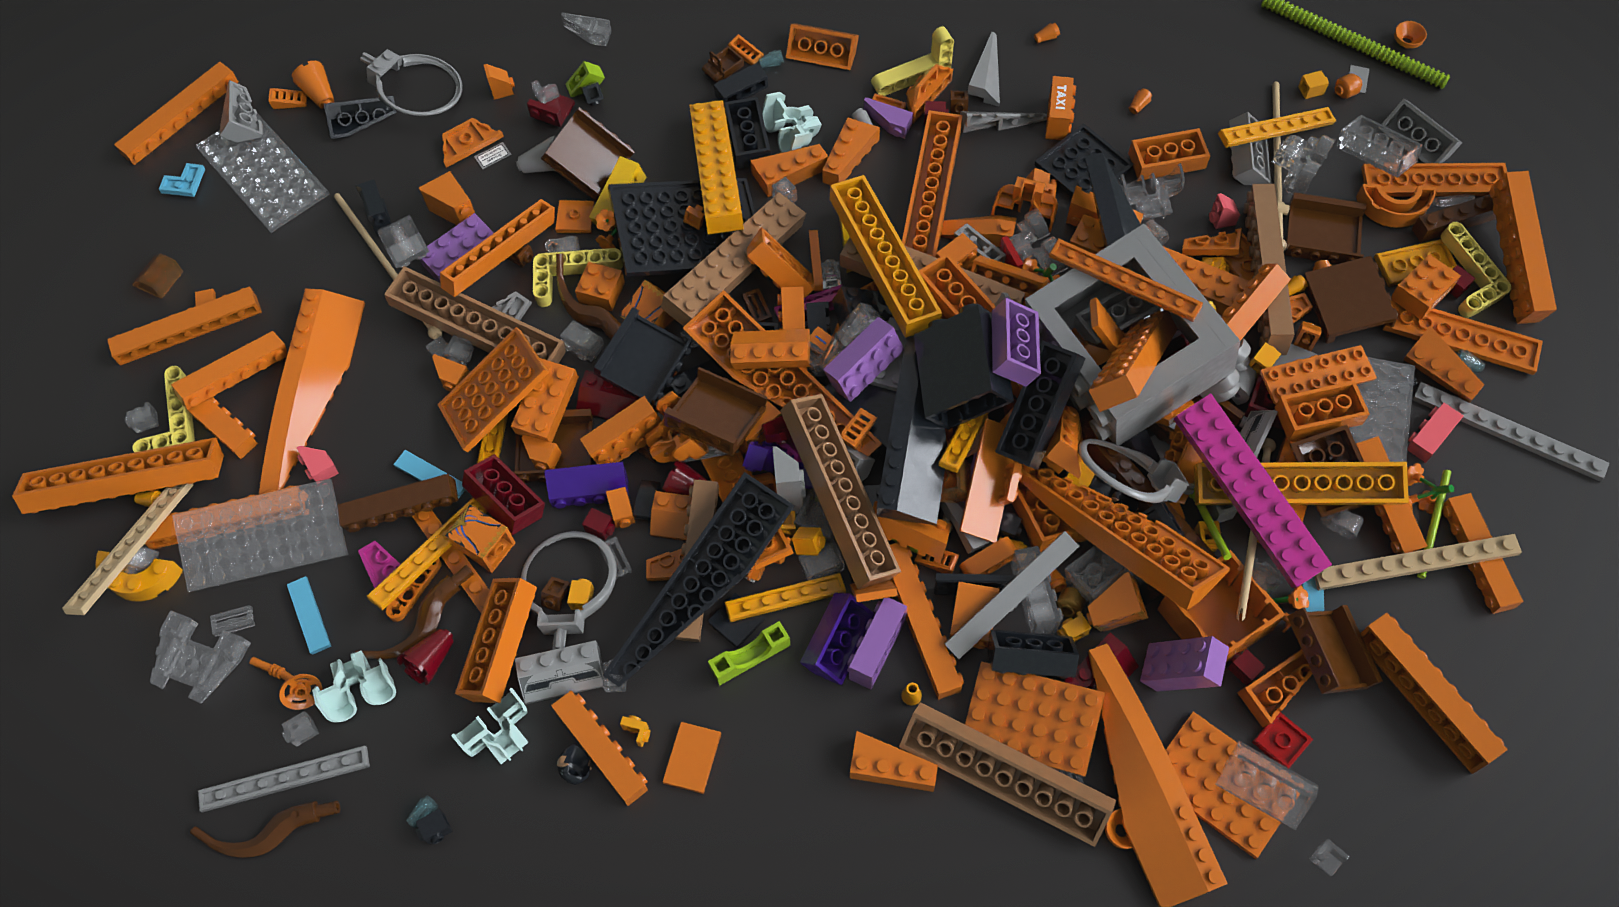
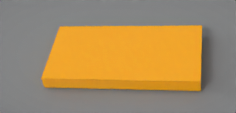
M1441 239L1377 253L1374 256L1388 287L1399 285L1429 254L1451 269L1457 266L1450 250Z

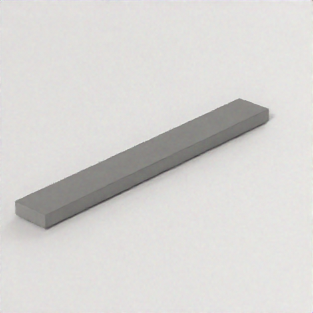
M1064 531L944 644L960 659L1068 558L1079 545Z
M357 747L198 790L199 811H210L369 768L367 747Z

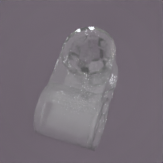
M567 236L548 240L545 244V249L547 253L580 251V245L576 236Z
M1349 511L1320 518L1324 527L1348 539H1356L1363 523L1362 517Z

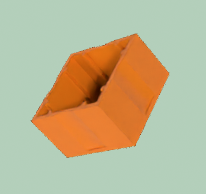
M1231 550L1229 552L1232 557L1229 560H1224L1223 556L1218 558L1220 562L1230 568L1229 572L1199 603L1186 611L1164 596L1157 609L1181 640L1213 636L1227 645L1229 651L1226 663L1237 652H1243L1272 632L1286 615L1270 595L1251 577L1245 619L1242 621L1243 613H1240L1239 621L1237 620L1244 565Z

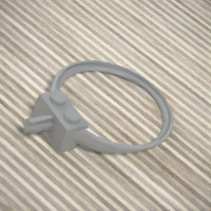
M388 49L378 58L365 52L362 53L360 60L369 65L367 66V82L376 87L378 97L385 104L399 112L414 116L436 115L453 107L461 97L462 81L459 74L451 65L439 58L424 54L399 56ZM417 64H433L441 67L452 76L456 84V93L448 104L439 109L431 110L430 112L409 111L394 105L386 98L380 77L390 68L398 71L401 65L406 67Z
M1086 439L1078 446L1081 459L1096 476L1111 487L1132 498L1150 503H1161L1168 500L1177 503L1183 493L1189 495L1194 492L1193 488L1195 486L1188 483L1176 462L1162 458L1157 463L1141 452L1099 439ZM1087 445H1102L1134 460L1149 472L1147 476L1156 492L1145 493L1134 490L1109 476L1091 459L1087 452Z
M564 532L543 541L529 555L521 572L520 578L526 581L529 565L535 555L544 546H549L556 541L566 538L589 540L597 544L607 557L609 566L607 582L596 597L582 606L583 610L575 609V614L546 615L541 607L532 602L530 610L538 616L537 627L544 635L554 634L553 650L565 647L566 634H583L585 619L606 602L616 582L617 567L611 549L603 540L586 532Z

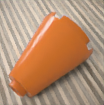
M316 60L308 61V65L303 66L301 64L293 71V82L319 108L323 109L322 103L334 102L329 81L321 62Z

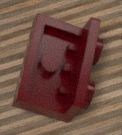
M782 415L762 424L767 443L778 442V444H783L789 441L791 435Z

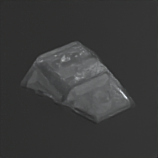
M859 303L840 326L826 348L816 368L818 372H824L823 369L877 317H880L887 323L888 321L871 305Z

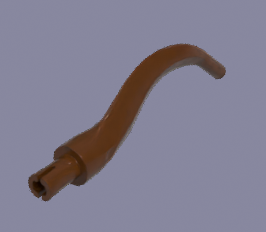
M556 254L557 286L560 298L567 312L577 322L602 329L609 339L612 340L621 323L606 309L600 306L580 304L572 297L563 277V254Z
M465 565L452 577L447 575L433 587L422 600L419 606L415 629L405 641L383 651L356 650L355 653L362 651L366 659H391L398 657L401 653L436 631L444 605L461 590L459 586L474 573Z
M313 801L292 806L276 814L256 837L245 842H221L212 838L197 826L191 829L190 834L222 854L241 858L255 857L277 847L297 827L319 822L323 816L340 813V804L338 801L323 804Z

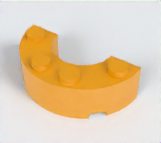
M98 551L96 568L110 552ZM154 559L151 565L144 571L137 574H127L126 565L108 588L126 600H150L158 597L157 595L164 590L168 591L179 579L183 569L174 561Z

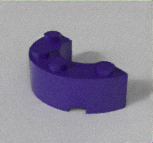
M752 441L749 444L742 466H745V469L751 472L765 470L774 473L773 447L777 446L785 453L787 449H783L778 444L772 442L767 443L763 441V444L760 445L758 441ZM798 462L799 470H803L805 488L811 489L813 486L803 462Z

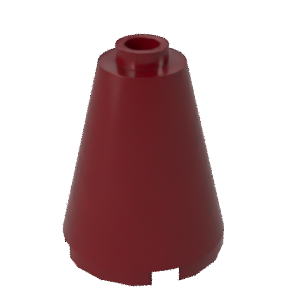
M676 460L675 468L670 471L662 492L689 496L690 485H694V480H707L684 461Z
M447 629L436 630L397 657L398 664H404L406 667L404 672L420 684L425 682V685H428L454 643L452 633Z

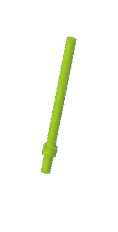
M1443 470L1439 486L1449 485L1450 470ZM1446 493L1437 496L1426 538L1427 547L1424 550L1431 549L1434 546ZM1427 572L1418 573L1417 577L1425 579Z
M1194 487V488H1193L1194 492H1193V494H1189V497L1192 498V499L1194 500V502H1195V487ZM1196 505L1224 560H1229L1232 555L1205 505Z

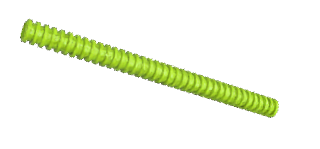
M1263 0L1261 3V7H1266L1267 10L1271 9V12L1276 11V14L1280 13V16L1289 17L1295 23L1298 21L1300 25L1304 24V27L1309 26V29L1313 28V31L1317 30L1319 34L1322 32L1324 36L1328 35V38L1333 37L1332 39H1337V42L1346 43L1348 47L1352 46V49L1357 48L1356 50H1361V53L1370 54L1372 58L1376 57V60L1381 59V62L1385 61V64L1389 63L1392 67L1394 65L1396 69L1400 68V71L1405 70V73L1409 72L1411 76L1420 77V80L1424 79L1426 83L1429 81L1431 85L1435 84V87L1440 86V89L1445 87L1450 78L1449 74L1446 76L1444 72L1440 73V70L1435 71V68L1431 69L1429 65L1425 66V63L1420 64V61L1416 62L1414 58L1411 60L1409 56L1405 57V54L1400 55V52L1396 53L1394 49L1385 48L1386 46H1381V43L1376 44V41L1372 42L1370 38L1367 40L1365 36L1361 37V34L1356 35V32L1352 33L1351 30H1346L1347 28L1343 29L1341 25L1337 26V23L1332 24V21L1323 20V17L1319 18L1317 14L1308 13V10L1299 9V6L1295 7L1293 3L1290 5L1288 1Z

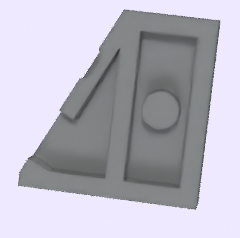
M515 291L508 295L506 299L496 302V305L492 306V308L521 320L532 302Z

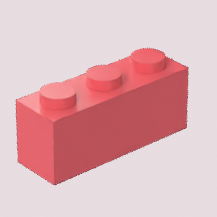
M1443 403L1439 408L1435 406L1428 415L1431 419L1429 421L1425 419L1418 427L1421 431L1418 434L1414 432L1408 439L1410 444L1406 450L1425 463L1464 416L1446 403Z

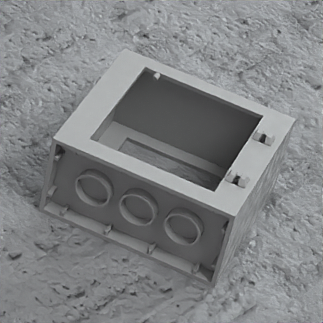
M1145 224L1137 227L1095 255L1201 301L1203 306L1193 322L1169 311L1176 327L1190 344L1154 368L1138 397L1099 412L1088 390L1092 386L1093 380L1098 377L1097 374L1102 370L1071 331L1075 328V315L1090 307L1091 299L1096 297L1100 301L1120 290L1119 288L1073 268L1025 299L1026 307L1038 312L1040 344L1043 340L1086 358L1069 399L1078 411L1085 407L1089 410L1093 417L1089 424L1099 440L1103 441L1109 437L1116 445H1121L1232 374L1235 370L1240 346L1239 338Z

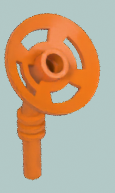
M252 657L250 660L251 665L267 671L273 677L285 680L280 688L279 697L282 704L289 709L302 710L315 704L314 697L310 694V685L316 684L320 690H323L320 680L313 675L298 674L293 676L284 667L277 664H269L256 657ZM287 685H290V694L285 697V689ZM306 699V701L300 703L292 702V700L301 701Z

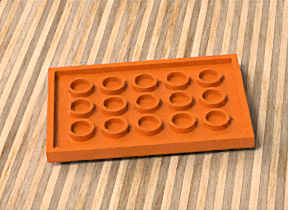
M515 327L437 405L462 449L469 452L549 372L522 331Z
M981 661L965 725L1051 768L1086 777L1105 692L1034 674L998 673L992 671L990 663Z
M1194 711L1166 749L1196 816L1254 859L1259 857L1303 790Z

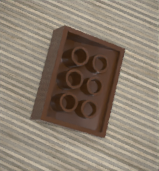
M1348 425L1290 444L1297 462H1363ZM1316 505L1320 517L1323 518L1364 505Z

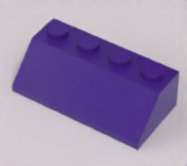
M623 462L545 470L548 497L552 507L583 506L587 503L602 504L608 501L606 491L626 487L629 497L628 476Z
M834 593L800 663L812 673L842 685L848 674V660L852 654H856L858 640L861 636H865L867 631L865 627L869 619H873L875 614L861 602H857L850 593Z

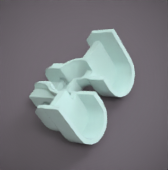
M781 92L767 94L764 101L762 116L766 131L769 133L779 131L778 146L781 153L808 146L812 138L819 132L822 125L817 116H813V110L809 105L798 108L786 107L784 104L786 96ZM785 123H792V124H793L792 127H785V128H784Z
M362 651L350 654L351 661L343 664L338 659L330 664L334 685L324 690H320L318 686H315L312 690L315 705L327 720L343 722L356 714L357 707L354 696L350 692V686L359 682L362 697L371 705L385 704L395 697L394 681L389 674L387 665L381 658L378 660L380 665L372 669Z
M512 688L502 698L501 703H496L492 707L487 708L493 718L499 722L502 728L499 732L493 735L487 730V726L480 717L477 716L471 724L458 734L451 735L468 756L473 757L487 746L500 764H503L508 759L511 761L510 757L517 751H523L522 747L528 741L514 724L525 716L528 711L525 704Z

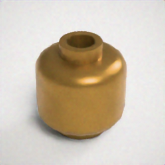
M1066 587L1059 595L1057 607L1064 616L1073 617L1077 612H1082L1086 603V596L1078 587Z

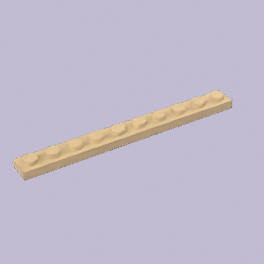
M193 483L165 488L63 607L65 614L85 615L102 593L192 488Z
M1510 534L1330 566L1315 575L1314 578L1319 591L1518 556L1522 551L1516 535Z

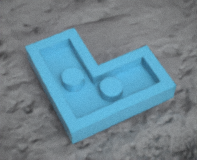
M186 163L181 177L164 175L159 191L163 194L194 197L205 172L204 166Z

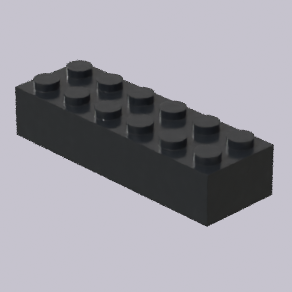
M1042 340L1040 344L1041 374L1029 385L1022 387L995 450L996 453L1028 467L1039 469L1084 364L1085 357Z

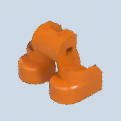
M1018 176L1015 185L1007 184L998 190L991 216H994L997 206L1013 210L1014 203L1019 204L1018 212H1020L1023 200L1031 202L1029 215L1032 214L1033 208H1035L1036 216L1051 219L1049 232H1051L1057 214L1058 201L1053 195L1044 192L1046 183Z
M671 391L658 400L656 410L664 416L665 410L668 407L673 409L681 398ZM664 419L659 423L658 427L645 435L652 458L660 463L671 462L674 459L685 461L689 457L697 460L709 453L708 446L705 443L683 433L674 437L676 430L665 426Z

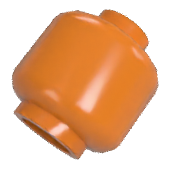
M1353 73L1342 76L1335 83V92L1343 99L1357 95L1361 90L1362 80Z

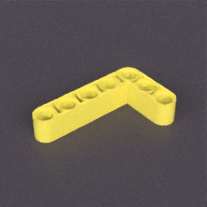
M945 27L937 28L932 35L931 53L875 75L871 79V84L876 92L886 96L914 85L918 77L922 76L935 64L951 68L954 46L953 38Z
M1459 222L1450 223L1441 233V240L1464 269L1476 278L1474 281L1481 288L1469 295L1458 307L1460 315L1469 318L1500 301L1511 290V284L1466 228Z
M617 248L536 255L533 259L534 297L540 307H548L552 303L553 276H556V254H563V275L583 274L588 261L621 270L624 264L620 250Z
M178 366L168 367L164 373L170 432L137 440L133 444L132 449L134 452L195 441L193 416L175 396L171 386L172 383L186 377Z

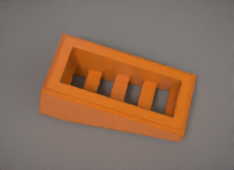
M739 34L728 43V46L750 65H754L764 56L761 51Z
M271 88L269 91V103L273 109L306 107L307 95L303 91Z
M860 408L840 434L844 443L856 450L877 420V417ZM861 415H863V416H865L866 418L870 419V421H869V422L864 421L863 419L860 418ZM857 421L865 425L864 429L856 424ZM853 427L856 428V429L859 430L861 433H860V434L856 433L855 431L852 430V428H853ZM848 434H852L856 437V439L854 440L850 438Z
M945 550L942 562L939 564L935 561H930V555H927L925 560L922 559V555L917 554L914 562L941 573L953 574L959 555ZM946 560H950V563H949L948 566L945 565Z

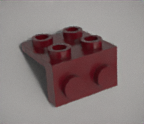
M545 91L539 101L529 99L527 102L530 117L558 127L562 126L575 105L573 99L550 91Z

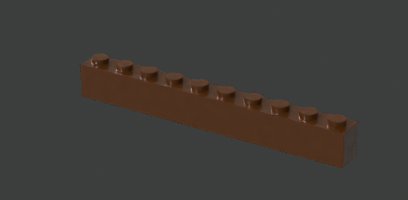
M1089 413L1080 418L1083 440L1098 439L1090 427L1089 421L1093 417ZM1109 437L1104 440L1113 443ZM1087 445V452L1091 459L1102 470L1115 474V480L1140 492H1156L1151 482L1127 456L1102 445ZM1138 500L1139 509L1137 512L1142 513L1153 506L1152 503ZM1165 501L1186 538L1217 559L1218 557L1168 501Z

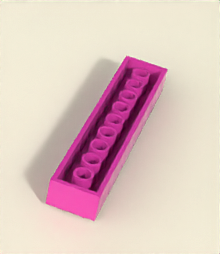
M1211 393L1173 419L1291 588L1300 586L1332 565Z

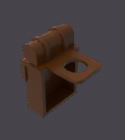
M727 46L717 54L710 51V59L702 67V71L712 81L717 83L732 76L733 73L744 66V59Z

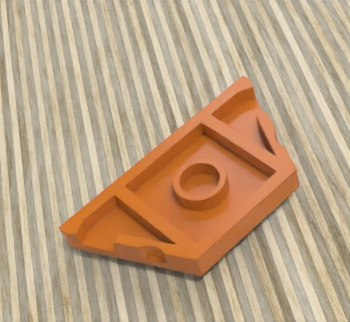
M471 118L443 133V162L445 167L447 168L503 138L502 131H495L489 125Z

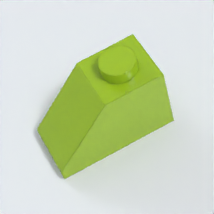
M583 61L567 81L566 87L570 96L575 97L582 94L581 86L595 81L600 85L605 77L600 66Z

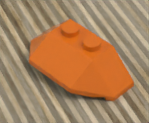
M935 64L922 76L920 75L913 86L908 88L906 92L908 111L913 112V124L924 113L925 101H934L952 81V68Z

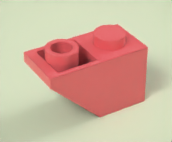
M1222 193L1217 194L1212 210L1209 213L1210 222L1214 224L1215 229L1236 225L1240 213L1234 200Z
M304 446L296 447L300 453L297 457L300 463L308 468L305 472L310 480L314 479L317 484H320L339 474L326 451Z

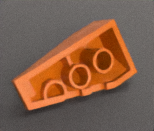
M994 215L944 220L941 237L955 239L954 232L968 223L993 245L999 247L1002 237L1008 236L1012 242L1017 218Z

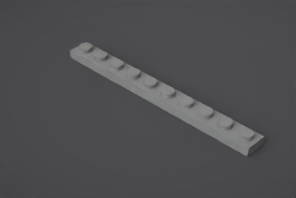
M1420 382L1412 399L1415 402L1434 409L1435 406L1439 408L1443 403H1446L1464 415L1460 420L1461 422L1600 482L1606 475L1609 462Z

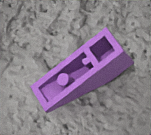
M865 97L864 110L867 111L868 115L889 134L905 138L912 125L913 112Z

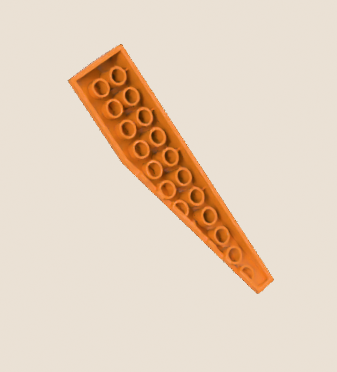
M305 289L274 406L259 494L266 493L269 490L283 489L288 481L289 473L292 467L296 466L298 462L297 455L300 454L296 447H306V441L315 431L326 410V404L329 400L331 401L334 395L333 391L342 381L344 371H347L350 366L365 306L364 301L322 289Z
M724 290L683 327V330L734 380L757 393H761L783 408L792 399L823 394L840 434L854 417L804 367L733 369L731 365V340L733 332L765 331V329ZM857 421L856 424L864 429L865 426ZM854 427L852 428V430L855 431L856 433H858V434L861 433V432H860L859 430H857L856 428H854ZM869 431L856 450L869 457L882 443ZM848 434L850 438L854 440L856 439V437L852 434Z
M1022 464V477L1020 481L1049 509L1101 551L1186 611L1199 603L1229 572L1230 568L1164 523L1158 520L1154 523L1148 520L1147 515L1141 512L1135 514L1129 511V507L1122 503L1114 504L1111 502V498L1084 485L1079 487L1073 484V480L1065 477L1062 479L1054 475L1055 471L1051 469L1039 468L1037 470Z
M1108 644L1089 650L1088 654L1093 678H1095L1096 690L1105 692L1101 719L1103 718L1104 734L1110 764L1113 766V779L1119 796L1117 798L1118 804L1121 807L1123 816L1121 818L1122 824L1158 906L1172 907L1228 884L1172 762L1118 660Z

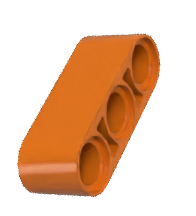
M1007 536L968 558L959 567L963 574H991L1014 560L1019 553L1011 539Z

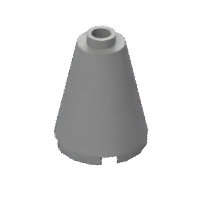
M556 136L549 137L520 155L518 161H516L519 171L523 173L556 171L541 159Z

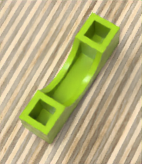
M779 621L762 630L759 636L748 645L735 651H725L709 660V668L720 686L791 646L790 637Z

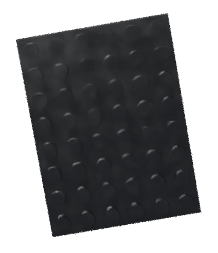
M736 178L744 224L756 212L747 178ZM700 180L608 184V192L612 211L614 212L615 226L626 277L689 273L735 232L708 234L705 215L699 230L683 221L685 210L688 206L695 208L698 204L704 208Z

